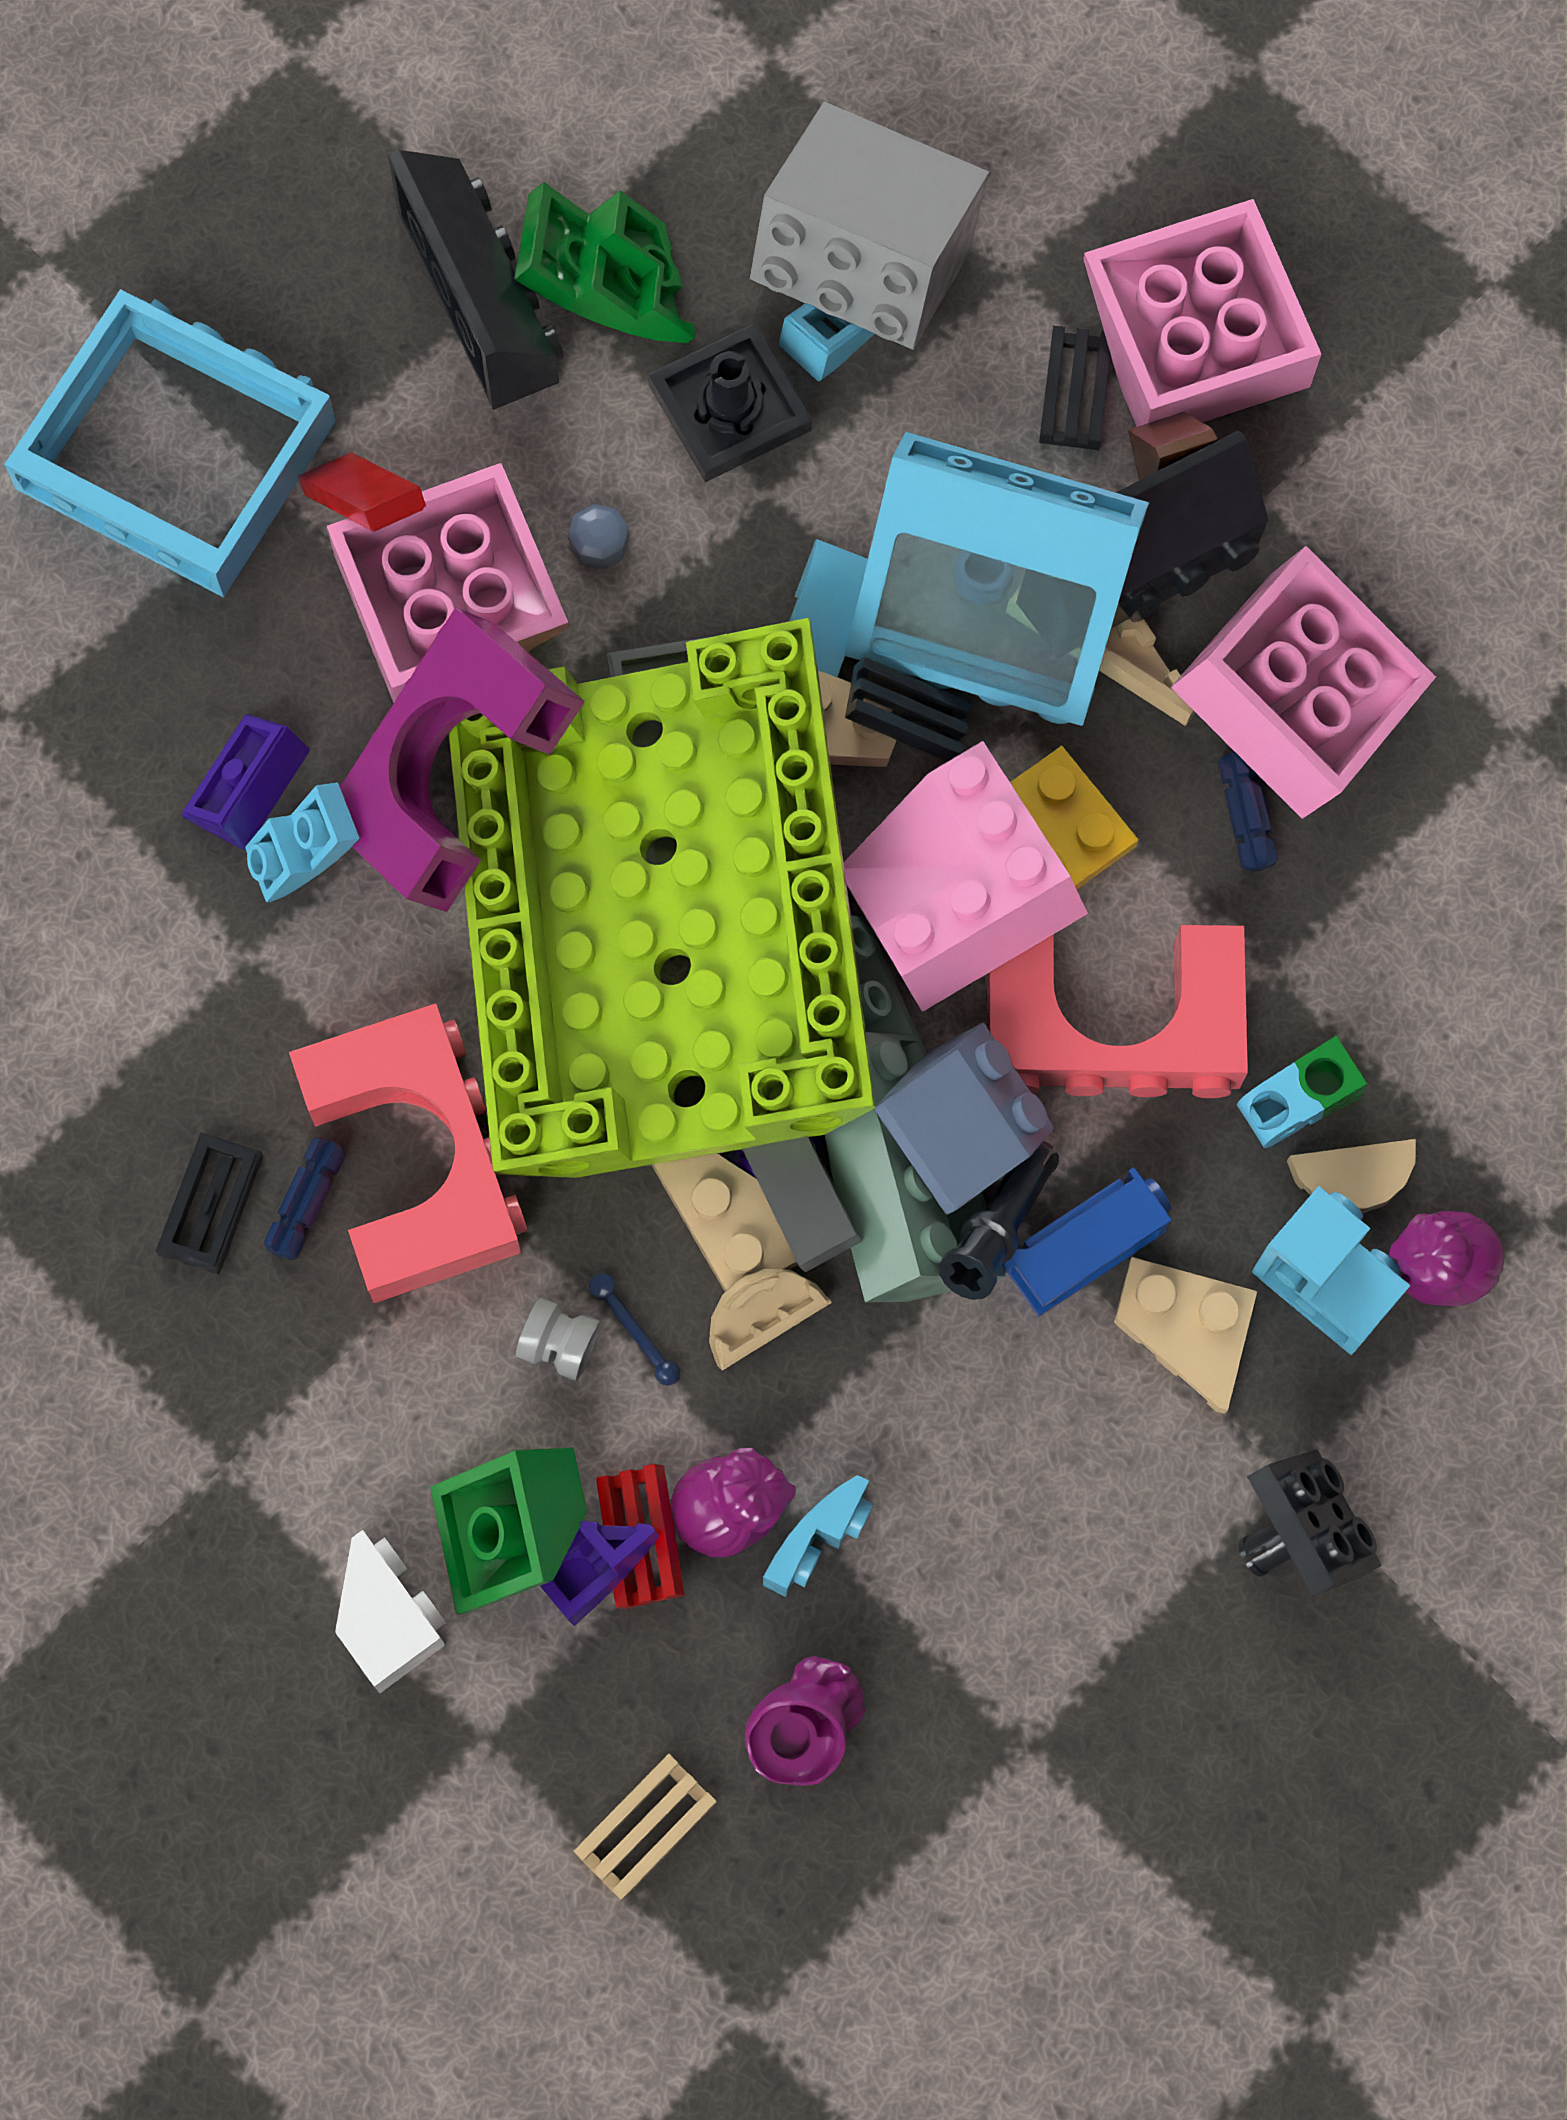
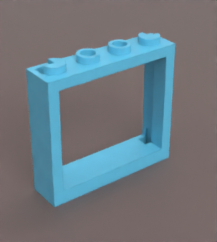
M120 289L4 465L16 490L204 588L225 597L299 480L298 475L304 473L336 420L330 396L313 387L311 378L300 375L295 379L278 370L275 364L262 353L253 349H246L242 352L225 343L221 335L211 327L200 322H194L193 325H190L174 317L171 311L158 300L154 299L150 304ZM135 338L299 422L219 548L194 537L54 464V461Z

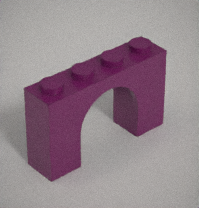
M455 607L412 676L405 683L403 690L385 718L371 736L351 771L339 786L360 838L352 847L406 899L447 912L481 859L440 822L433 810L429 793V778L431 766L440 744L458 723L472 715L482 713L511 740L550 755L585 701L496 624Z

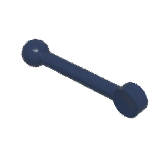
M605 1273L595 1275L589 1283L592 1296L598 1300H605L655 1366L657 1381L665 1386L675 1384L680 1377L679 1366L673 1361L665 1360L615 1294L613 1278Z

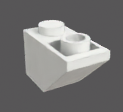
M362 1530L351 1539L335 1633L373 1686L381 1693L445 1646L436 1630L446 1624V1622L424 1591L411 1598L397 1578L408 1569L385 1537L373 1545Z

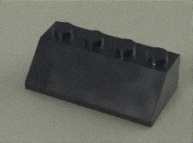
M397 150L388 154L398 214L492 409L495 410L558 384L557 361L564 358L560 341L551 324L544 327L541 326L534 312L540 309L536 293L515 280V271L510 263L516 259L512 243L504 227L501 225L493 228L486 214L492 211V207L480 178L476 177L470 180L459 158Z
M1240 430L1116 492L1149 502L1134 547L1111 628L1128 619L1132 622H1139L1145 619L1159 607L1161 602L1177 594H1180L1182 597L1189 596L1203 587L1211 576L1227 568L1230 571H1237L1250 563L1258 554V544L1267 525L1268 516L1248 442ZM1026 569L1017 602L1059 656L1079 645L1083 647L1097 594L1091 587Z

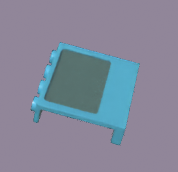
M905 432L892 457L845 656L858 660L867 657L899 672L918 677L921 681L940 689L952 687L976 694L983 701L995 706L1013 705L1030 710L1052 723L1066 724L1070 722L1083 726L1093 699L1094 686L1149 502Z

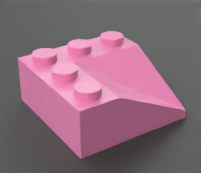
M1254 199L1084 253V263L1120 389L1136 427L1181 412H1186L1199 421L1205 422L1311 387L1321 352Z
M502 463L422 491L427 506L423 508L424 510L376 532H372L348 518L327 526L334 557L393 703L455 607L496 624L527 652L569 628L566 615Z
M1305 546L1264 580L1171 688L1303 819L1344 790L1436 676Z
M984 741L928 773L844 862L847 887L922 1012L1088 914L1071 876Z

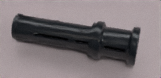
M1043 1141L1029 1158L1005 1174L984 1211L974 1213L967 1218L961 1229V1242L958 1247L946 1252L939 1264V1275L952 1292L972 1300L984 1299L991 1294L997 1283V1269L1000 1264L1012 1259L1019 1246L1017 1234L1019 1226L1029 1213L1048 1178L1059 1164V1155L1056 1152L1051 1154L1046 1164L1043 1165L1049 1152L1053 1149L1051 1144Z

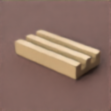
M668 1754L573 1852L622 1901L715 1806L717 1801ZM670 1775L677 1784L601 1861L593 1852ZM689 1794L697 1803L620 1880L612 1871Z

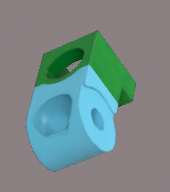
M1334 1036L1252 1089L1236 1105L1262 1146L1268 1148L1296 1133L1305 1125H1312L1340 1107L1343 1109L1362 1098L1367 1082L1338 1037Z

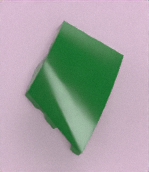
M545 182L528 194L515 273L516 281L572 313L631 335L656 341L688 343L695 338L693 323L683 321L677 313L673 294L678 292L683 286L678 268L671 257L672 247L663 221L622 191H618L590 214Z

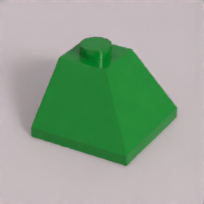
M574 1447L515 1450L430 1486L456 1615L471 1613L554 1580L580 1528L581 1521L584 1520L588 1512Z

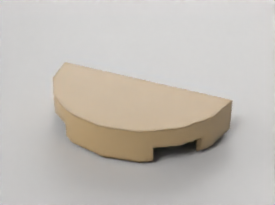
M1416 1139L1290 1155L1287 1163L1296 1185L1301 1190L1304 1188L1311 1195L1320 1186L1329 1195L1332 1192H1338L1351 1200L1362 1213L1385 1206L1404 1188L1415 1165Z
M763 1269L740 1278L722 1295L711 1317L709 1343L717 1366L721 1370L726 1369L832 1302L812 1280L789 1269Z

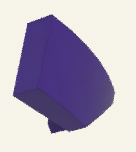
M581 1521L580 1528L554 1580L540 1585V1587L567 1620L575 1626L631 1572L660 1536L650 1524L637 1523L636 1527L603 1526L598 1522Z

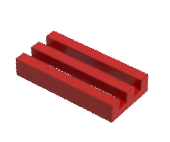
M650 1464L642 1466L643 1469L640 1470L629 1469L619 1472V1475H605L596 1478L603 1526H626V1520L627 1526L636 1527L637 1523L645 1524L639 1485L645 1484L652 1527L660 1536L655 1542L661 1586L655 1587L650 1553L648 1551L634 1567V1571L632 1569L613 1589L616 1608L628 1609L685 1596L664 1465Z

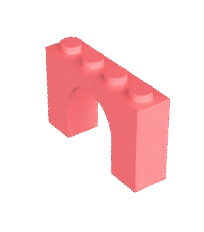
M1180 925L1174 941V1016L1161 1032L1144 1042L1128 1046L1101 1044L1085 1037L1071 1026L1058 1006L1054 991V934L986 974V1027L994 1039L1005 1047L1010 1056L1011 1064L1032 1094L1039 1092V1086H1065V1093L1072 1096L1099 1095L1103 1093V1087H1129V1094L1136 1097L1162 1096L1167 1093V1088H1192L1193 1095L1200 1098L1229 1096L1231 1089H1240L1248 1073L1244 926Z
M435 1003L289 1052L308 1112L315 1127L382 1104L407 1103L424 1108L436 1115L448 1127L454 1137L455 1155L452 1169L442 1187L431 1198L414 1208L348 1230L373 1303L521 1253L516 1235L528 1231L516 1195L503 1198L496 1178L499 1174L493 1172L490 1137L483 1139L476 1120L477 1116L487 1113L475 1077L463 1081L456 1062L457 1058L466 1056L467 1053L455 1019L443 1023Z

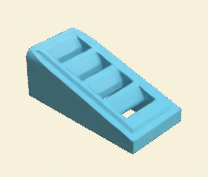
M805 303L785 317L779 346L817 381H821L844 363L875 333L836 316L826 314L815 306ZM827 317L841 331L836 334L822 320Z

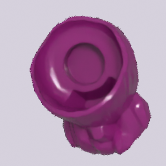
M1439 1211L1433 1214L1423 1213L1416 1215L1401 1232L1398 1239L1391 1245L1388 1257L1394 1259L1399 1265L1400 1273L1403 1274L1401 1278L1410 1285L1405 1292L1419 1302L1429 1305L1452 1307L1467 1305L1479 1300L1490 1293L1496 1286L1504 1266V1253L1499 1236L1490 1225H1487L1486 1221L1468 1212Z
M740 1448L731 1452L726 1457L717 1456L690 1468L676 1484L670 1502L674 1529L680 1539L698 1553L709 1557L736 1555L758 1543L770 1533L795 1497L796 1486L788 1482L783 1471L776 1468L769 1458L758 1454L754 1448Z
M817 1656L804 1658L795 1666L791 1682L777 1687L755 1707L745 1726V1746L751 1763L760 1775L775 1783L805 1786L821 1783L836 1770L845 1753L847 1744L846 1732L853 1729L866 1713L863 1689L859 1685L857 1677L851 1673V1668L842 1663L832 1662Z

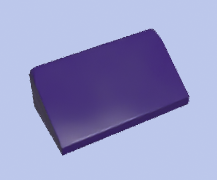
M245 714L184 808L181 816L232 845L246 850V845L260 830L310 752L309 748L288 726Z

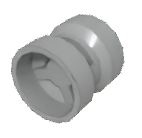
M540 1297L530 1312L516 1349V1358L534 1365L542 1361L548 1364L551 1362L555 1365L558 1375L577 1382L596 1344L601 1321L585 1314L572 1319L569 1315L562 1313L558 1303Z

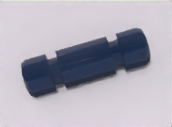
M1235 751L1219 759L1218 767L1222 784L1229 783L1230 787L1226 788L1224 793L1235 839L1241 838L1242 843L1237 845L1240 864L1244 870L1252 872L1262 871L1276 864L1277 854L1273 838H1266V834L1271 832L1261 784H1254L1253 779H1256L1258 774Z
M315 1137L312 1139L303 1157L307 1164L305 1168H298L277 1212L280 1214L279 1217L281 1219L279 1222L272 1223L264 1240L266 1249L283 1259L295 1260L298 1258L306 1241L303 1232L305 1229L311 1230L332 1186L329 1177L331 1174L337 1175L345 1158L343 1147L327 1138Z

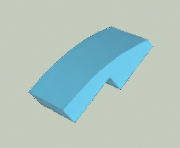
M816 539L794 596L798 599L789 621L804 618L811 620L818 671L838 677L845 658L868 559Z
M338 782L316 785L291 815L269 818L246 845L249 871L252 877L259 882L266 902L282 898L315 878L343 856L360 839Z
M856 1475L833 1490L804 1516L774 1556L763 1577L764 1587L787 1597L793 1582L805 1587L822 1552L811 1546L815 1538L837 1549L840 1548L846 1534L858 1539L874 1506V1503L864 1499L869 1480Z

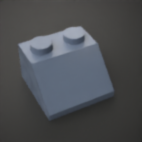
M984 1022L927 1052L878 1102L874 1109L946 1215L960 1208L1029 1158L1055 1128L1047 1117L1043 1103L1036 1095L1030 1092L1011 1064L1007 1050L1000 1042L994 1039Z

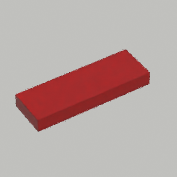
M352 452L298 475L305 496L372 532H376L424 510V507H427L420 486Z

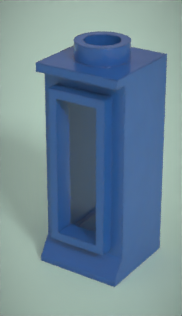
M1133 1167L1128 1171L1124 1182L1119 1178L1024 1241L1022 1249H1017L1012 1259L1002 1263L1003 1268L1037 1316L1040 1317L1165 1234L1172 1220L1167 1214L1171 1210L1170 1202L1161 1187L1152 1178L1144 1181Z

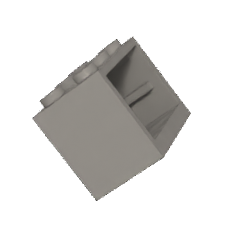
M824 101L764 194L750 280L767 286L773 291L813 305L826 314L841 318L884 339L894 341L914 350L970 252L989 171Z

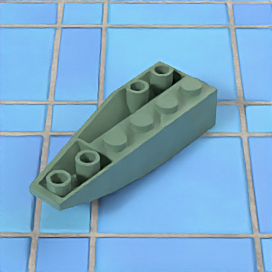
M850 915L875 1104L877 1105L927 1052L867 918ZM874 1109L825 1134L834 1185L862 1242L851 1247L865 1302H909L950 1292L951 1290L944 1284L939 1275V1264L946 1252L958 1247L961 1242V1229L967 1218L974 1213L984 1211L986 1203L983 1192H980L960 1208L946 1215ZM1000 1264L996 1271L997 1280L1006 1276L1003 1265Z

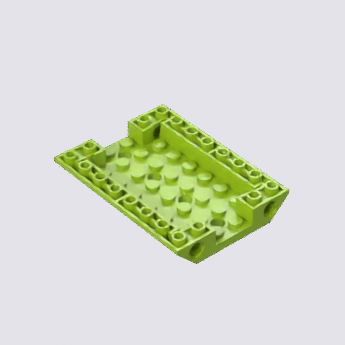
M809 618L686 642L688 662L578 684L565 666L548 669L585 701L550 755L511 740L482 713L464 719L449 732L459 840L481 859L466 882L464 889L493 1172L496 1174L570 1178L590 1176L739 1150L806 1136L825 1135L876 1108L813 629ZM651 720L662 723V735L655 744L649 747L633 745V734L640 724ZM661 837H671L676 840L677 848L671 860L662 865H652L647 862V849L654 840ZM677 955L690 958L691 969L684 981L675 985H667L661 982L660 971L665 961ZM690 1076L703 1078L705 1082L703 1098L691 1107L676 1105L674 1092L677 1085L683 1079Z

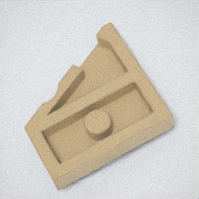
M1132 1257L1129 1262L1114 1323L1134 1341L1142 1343L1155 1354L1156 1360L1173 1375H1179L1208 1401L1207 1404L1212 1409L1225 1414L1229 1408L1257 1291Z

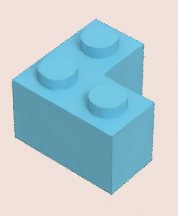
M1318 1186L1268 1244L1253 1268L1252 1273L1352 1356L1410 1285L1401 1278L1403 1274L1400 1273L1399 1265L1392 1258H1389L1387 1254L1378 1249H1372L1369 1252L1360 1244L1370 1230L1361 1221L1363 1214L1360 1209L1344 1195L1338 1192H1332L1329 1195Z

